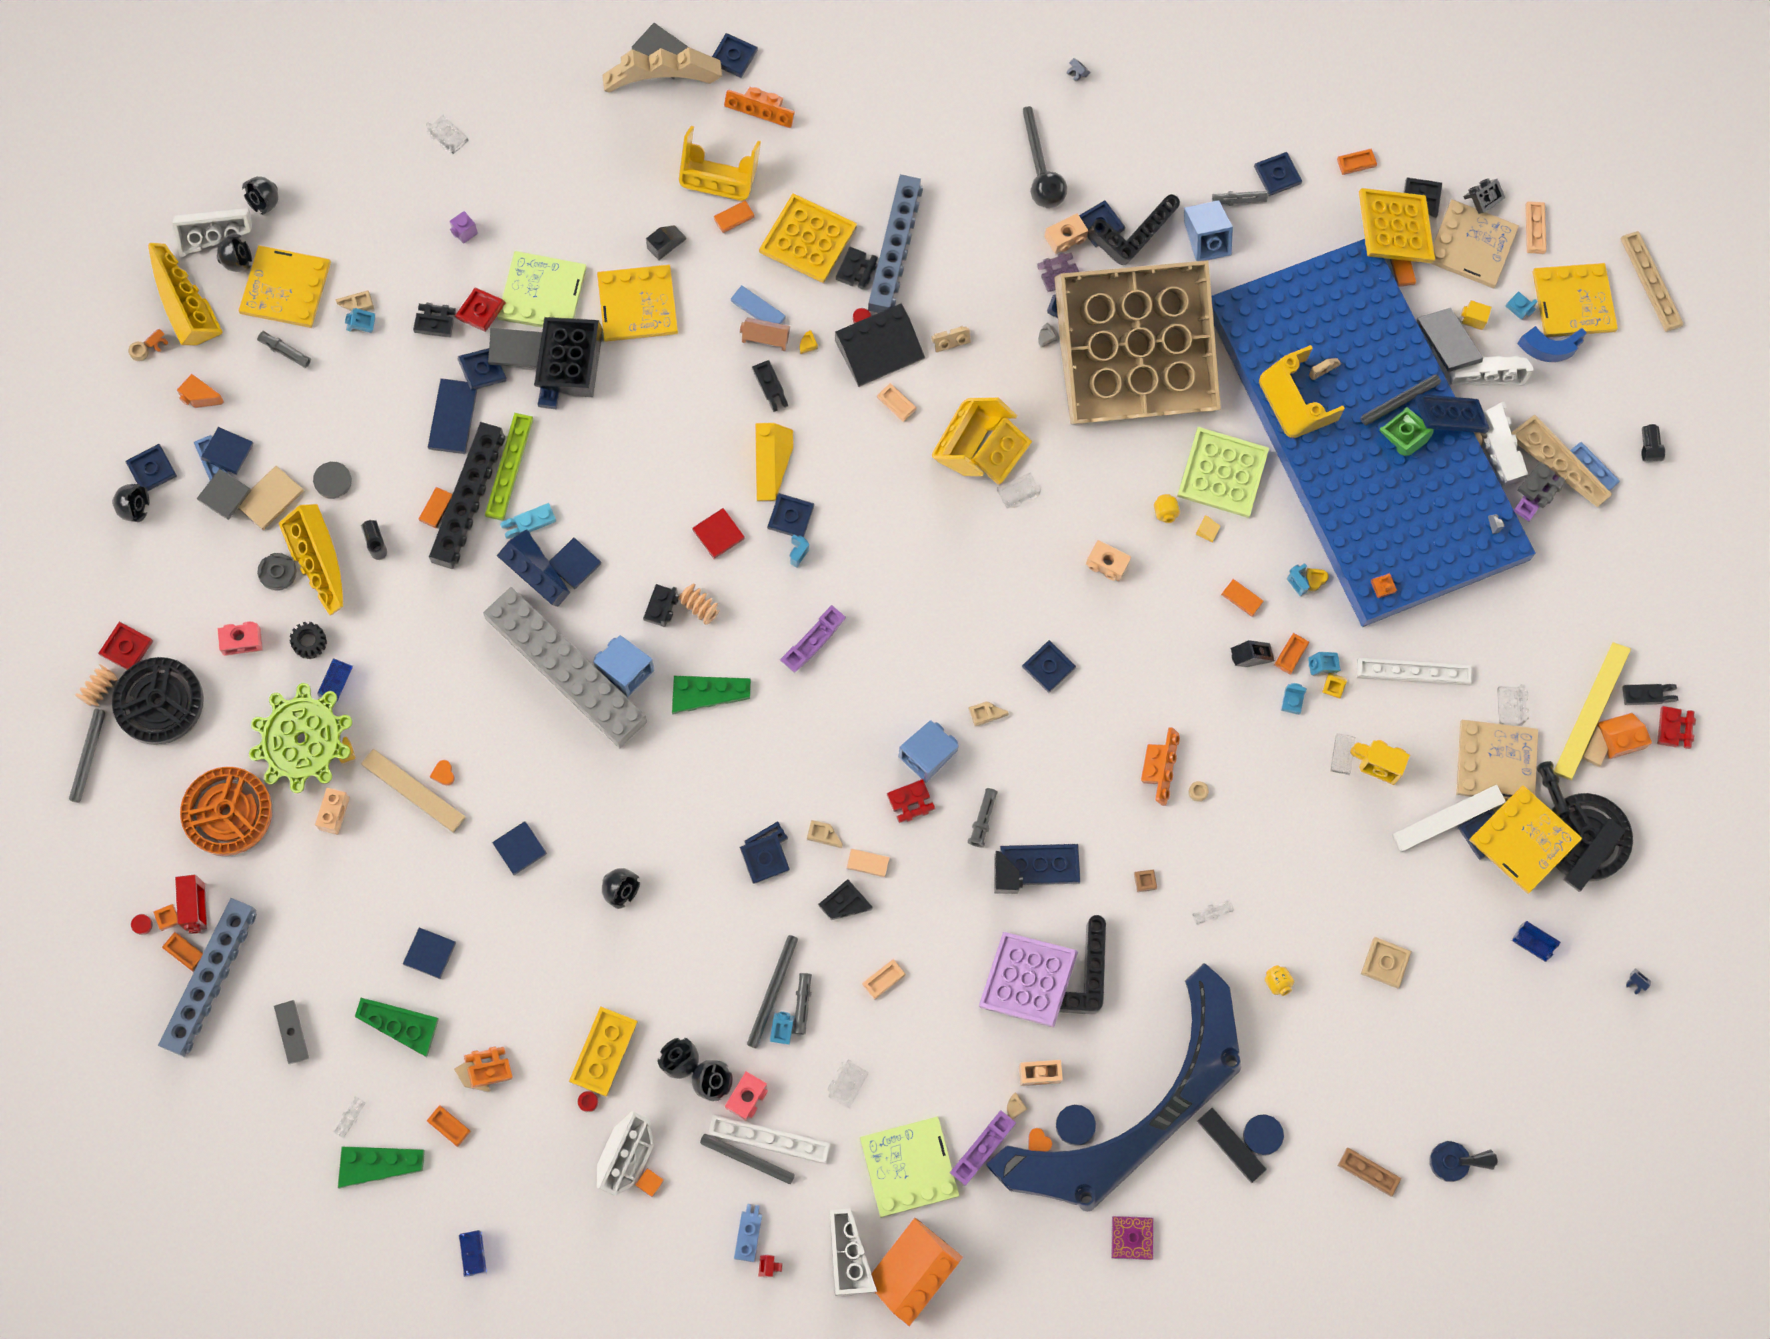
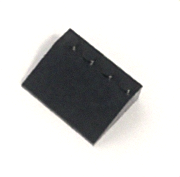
M902 303L835 331V342L858 387L925 358L911 320Z
M544 317L534 386L572 396L593 397L603 333L600 321Z

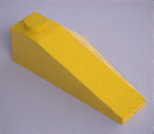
M755 423L757 501H776L790 455L793 451V430L776 423Z

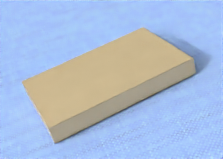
M275 466L251 489V492L238 509L264 530L304 490L279 467Z

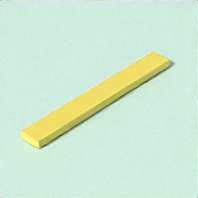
M1612 642L1554 769L1556 775L1572 781L1631 652V648Z

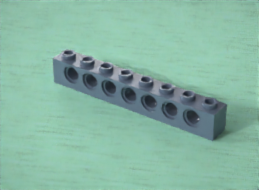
M902 174L899 176L869 298L868 310L871 312L880 313L894 307L896 304L894 294L898 293L900 288L898 277L903 275L904 266L901 265L903 260L906 261L908 250L905 248L906 244L910 245L912 234L909 232L910 228L914 229L916 221L913 215L914 212L918 213L920 202H917L918 196H922L923 186H920L921 178ZM902 227L904 228V230H898L896 228ZM898 243L900 244V246H894L892 244ZM894 259V260H896V262L892 263V262H889L888 260ZM890 275L893 278L887 279L885 276ZM885 291V292H888L889 294H887V295H882L881 292Z
M230 898L158 1044L161 1048L184 1058L192 1050V1041L195 1035L200 1033L204 1017H207L211 1011L213 998L219 995L221 990L220 984L223 979L227 978L230 971L229 966L238 956V947L240 943L245 941L248 935L247 929L256 919L257 910L252 906ZM241 919L238 927L232 926L234 920ZM232 937L231 943L224 946L225 938ZM218 955H222V962L215 964V958ZM210 973H213V980L211 982H206V976ZM204 992V998L201 1001H197V994ZM195 1010V1017L188 1020V1013ZM186 1029V1035L183 1038H179V1031Z

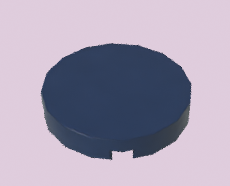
M1082 1105L1066 1106L1056 1118L1057 1134L1062 1141L1069 1145L1085 1144L1095 1133L1096 1121L1094 1115Z
M1263 1114L1257 1115L1247 1122L1243 1131V1138L1246 1146L1254 1153L1270 1155L1282 1145L1284 1132L1278 1120Z
M1445 1141L1432 1149L1429 1164L1432 1172L1439 1179L1446 1182H1454L1465 1177L1470 1168V1165L1460 1166L1459 1158L1470 1156L1463 1145L1452 1141Z

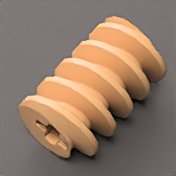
M693 583L681 593L678 600H681V604L686 605L688 610H692L693 615L698 614V619H703V623L707 625L718 615L720 611L716 610L718 603L711 605L712 598L705 600L707 594L704 593L700 596L701 589L698 588L694 591L693 589L696 584Z
M99 664L101 669L96 668L94 670L97 676H89L92 682H85L87 688H80L83 695L75 694L77 698L89 706H99L96 699H104L101 692L108 694L109 692L105 687L112 688L113 685L110 681H118L115 674Z

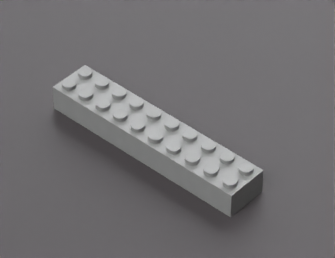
M512 587L483 612L485 619L619 749L647 723L646 716Z

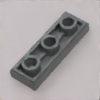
M291 1000L275 1005L274 1009L288 1064L309 1059L295 1001ZM294 1029L295 1033L290 1036L289 1032Z

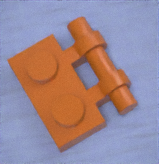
M494 1046L490 1047L489 1050L481 1052L476 1050L472 1051L471 1054L464 1055L465 1063H474V1066H470L467 1069L472 1088L503 1082L513 1078L508 1058L499 1059L500 1055H505L504 1047L496 1048ZM491 1058L492 1062L482 1064L481 1060Z

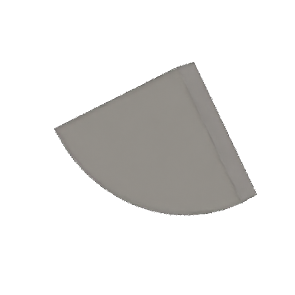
M1046 323L1040 330L1038 337L1040 347L1057 340V336L1049 323Z
M1497 514L1488 516L1492 533H1499L1504 527L1502 519H1498Z

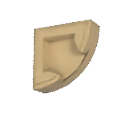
M1016 1092L1011 1096L1007 1104V1115L1012 1120L1027 1110Z

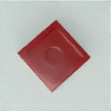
M475 287L455 317L459 321L486 332L506 303L503 299Z
M724 508L692 528L713 559L745 539V536Z
M119 621L98 654L128 670L132 665L141 661L153 640Z

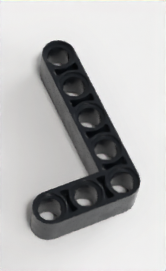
M1173 194L1166 196L1127 240L1102 219L1096 220L1089 227L1088 235L1114 261L1120 265H1126L1180 205V200ZM1167 202L1172 205V208L1167 205ZM1156 215H1159L1161 220L1157 219ZM1095 227H1098L1101 233L1097 232ZM1144 227L1149 228L1150 233L1147 232ZM1109 239L1112 240L1115 245H1111L1109 243ZM1133 239L1137 240L1139 245H1136ZM1122 252H1125L1128 255V258L1124 257L1122 255Z
M1100 915L1092 916L1086 925L1084 993L1065 992L1059 1012L1096 1014L1103 1006L1106 921ZM1091 922H1099L1101 929H1093ZM1090 942H1099L1100 948L1093 949ZM1096 960L1100 967L1093 969L1090 966V961ZM1096 980L1099 983V988L1094 989L1090 987L1089 981ZM1075 998L1079 1005L1071 1007L1068 1000ZM1091 999L1096 1000L1098 1008H1091L1088 1001Z

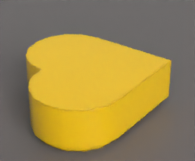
M1307 568L1306 578L1310 586L1308 590L1317 591L1321 585L1327 582L1329 578L1328 573L1322 569Z

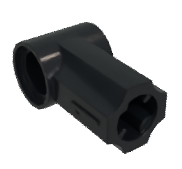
M1656 424L1643 426L1642 460L1663 461L1665 458V447L1661 445L1659 426Z
M377 520L365 521L361 528L366 540L367 549L372 558L381 560L387 555V548ZM381 546L379 550H373L375 547Z

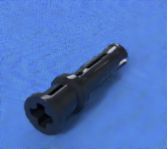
M1551 761L1540 763L1536 769L1542 776L1543 786L1549 791L1559 818L1567 817L1570 815V811L1559 787L1560 779L1554 772V764Z

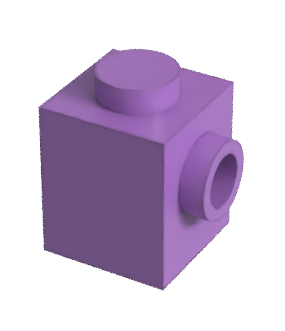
M465 211L450 220L451 233L455 238H459L463 244L478 234L476 224Z

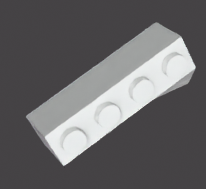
M249 208L175 216L172 222L180 258L211 245H217L222 239L230 235L247 234L252 228Z
M1482 356L1483 361L1481 363L1451 371L1450 382L1451 385H1524L1534 370L1527 358H1520V356H1512L1510 358Z
M1501 402L1484 412L1490 430L1487 433H1480L1483 440L1482 446L1487 450L1489 463L1494 466L1496 477L1502 487L1522 482L1528 475L1521 451L1516 450V435L1510 432V424H1512L1510 417H1506L1503 410L1506 408L1505 402Z
M851 1209L830 1210L835 1296L877 1292Z

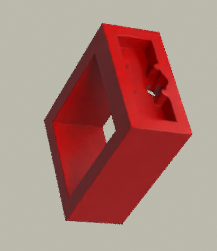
M195 874L175 877L177 923L184 930L189 931L190 934L201 933V930L207 929L205 883Z

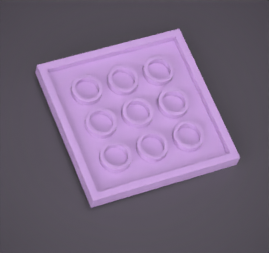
M1003 932L979 1007L1054 1028L1078 955L1077 950Z

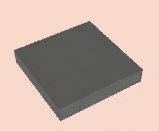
M219 469L199 494L197 500L229 520L249 495L251 489Z

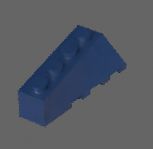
M528 529L509 540L496 556L551 605L559 607L570 591L542 553L541 548L534 541Z

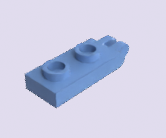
M747 1204L746 1212L742 1211L734 1259L755 1262L762 1214H758L759 1205H755L754 1213H750L752 1204Z

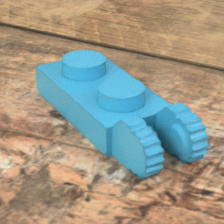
M547 503L514 516V518H509L501 522L500 525L502 529H506L517 524L518 528L505 533V537L510 539L526 529L532 532L556 522V518L550 504Z

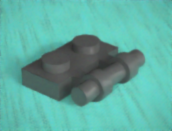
M1540 462L1517 491L1530 501L1538 497L1540 499L1538 505L1544 508L1553 501V496L1562 490L1566 480L1563 477H1559L1557 481L1553 480L1552 477L1555 472ZM1545 485L1550 488L1548 492L1542 490Z

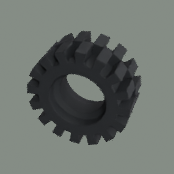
M303 622L302 626L300 624L296 625L298 628H293V634L290 633L289 636L291 638L289 640L291 647L295 653L300 655L301 658L306 657L307 659H311L310 656L316 658L318 653L321 655V650H325V644H327L326 635L318 624L314 625L313 622H309V624ZM304 635H314L315 643L309 647L303 646L301 639Z

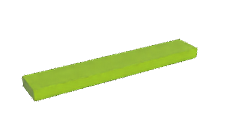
M514 412L485 517L504 521L533 422V416Z

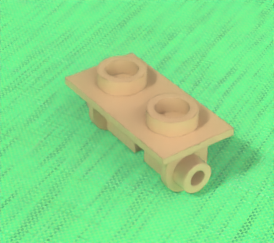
M963 326L951 329L949 334L947 331L931 336L932 342L935 343V352L971 342L970 330Z

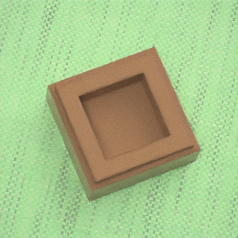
M1154 869L1134 872L1137 892L1157 890Z

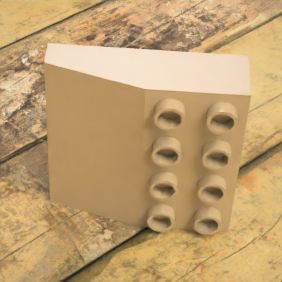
M1208 260L1063 273L1054 277L1060 346L1070 424L1221 410Z

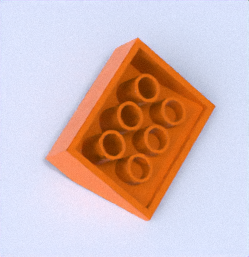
M914 1218L871 1273L877 1290L875 1293L893 1314L910 1327L962 1260L963 1256L918 1219Z

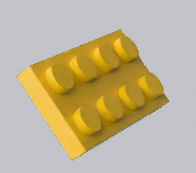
M600 1006L569 1082L607 1097L638 1021Z

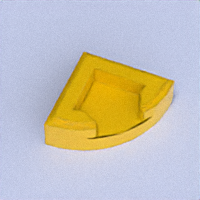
M811 330L806 332L800 341V354L818 348Z

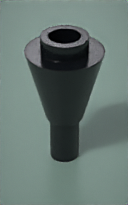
M1491 1149L1471 1157L1459 1158L1460 1166L1472 1165L1494 1170L1498 1163L1497 1155Z

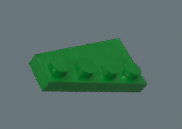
M674 676L672 715L682 711H693L697 708L712 707L717 704L750 699L751 678Z
M362 997L355 1014V1018L427 1058L439 1018Z
M342 1146L338 1188L423 1171L425 1150Z

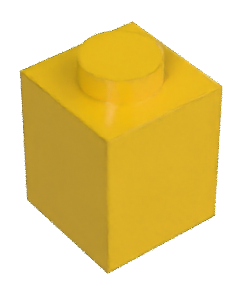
M1470 300L1467 306L1464 305L1461 316L1463 320L1461 324L1483 330L1487 324L1492 307Z

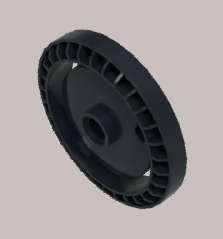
M165 657L145 659L132 665L119 678L112 695L113 714L121 729L131 738L145 744H167L183 737L197 723L203 708V690L196 675L185 664ZM159 670H165V672L159 673ZM153 672L152 674L145 676L135 684L130 693V696H132L134 700L125 704L127 694L131 686L135 683V681H137L143 675ZM171 672L181 675L189 685L191 698L187 711V691L180 680L170 675ZM157 698H162L160 703L154 704ZM129 709V710H130V714L127 715V714H126V710ZM135 719L137 723L148 729L159 730L168 727L170 728L156 732L144 731L133 726L130 720Z
M1578 793L1564 798L1568 809L1574 807L1575 811H1570V815L1565 817L1563 821L1582 839L1568 853L1567 857H1564L1555 867L1567 875L1574 866L1570 860L1574 863L1577 862L1608 820L1605 815L1598 811L1581 808V806H1591L1607 814L1626 831L1603 862L1613 854L1615 847L1619 846L1615 859L1609 865L1598 868L1589 881H1599L1615 874L1624 866L1632 852L1633 832L1627 816L1614 802L1597 794ZM1554 806L1551 810L1557 815V811ZM1584 833L1590 835L1591 841H1587L1584 838Z

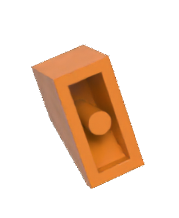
M193 374L177 389L180 395L179 399L187 406L191 404L193 407L198 408L222 405L224 403L219 393Z

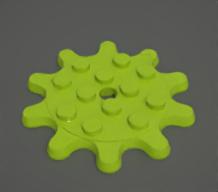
M300 683L297 686L295 697L291 700H285L278 692L272 693L269 697V703L272 706L271 715L267 718L255 717L252 719L251 728L262 735V740L260 744L249 750V757L254 761L265 759L268 762L269 767L264 774V781L267 784H275L282 776H286L290 780L291 791L293 793H301L305 788L306 780L310 776H316L323 784L329 783L332 780V773L329 769L330 762L334 758L346 759L350 756V748L340 742V734L352 726V718L349 715L335 716L333 714V707L337 702V695L334 692L328 691L320 699L315 700L311 697L310 686L307 683ZM304 733L305 742L299 743L298 736Z

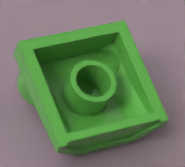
M1406 407L1403 412L1381 427L1379 431L1397 447L1399 454L1409 456L1428 442L1434 429H1427L1423 420Z

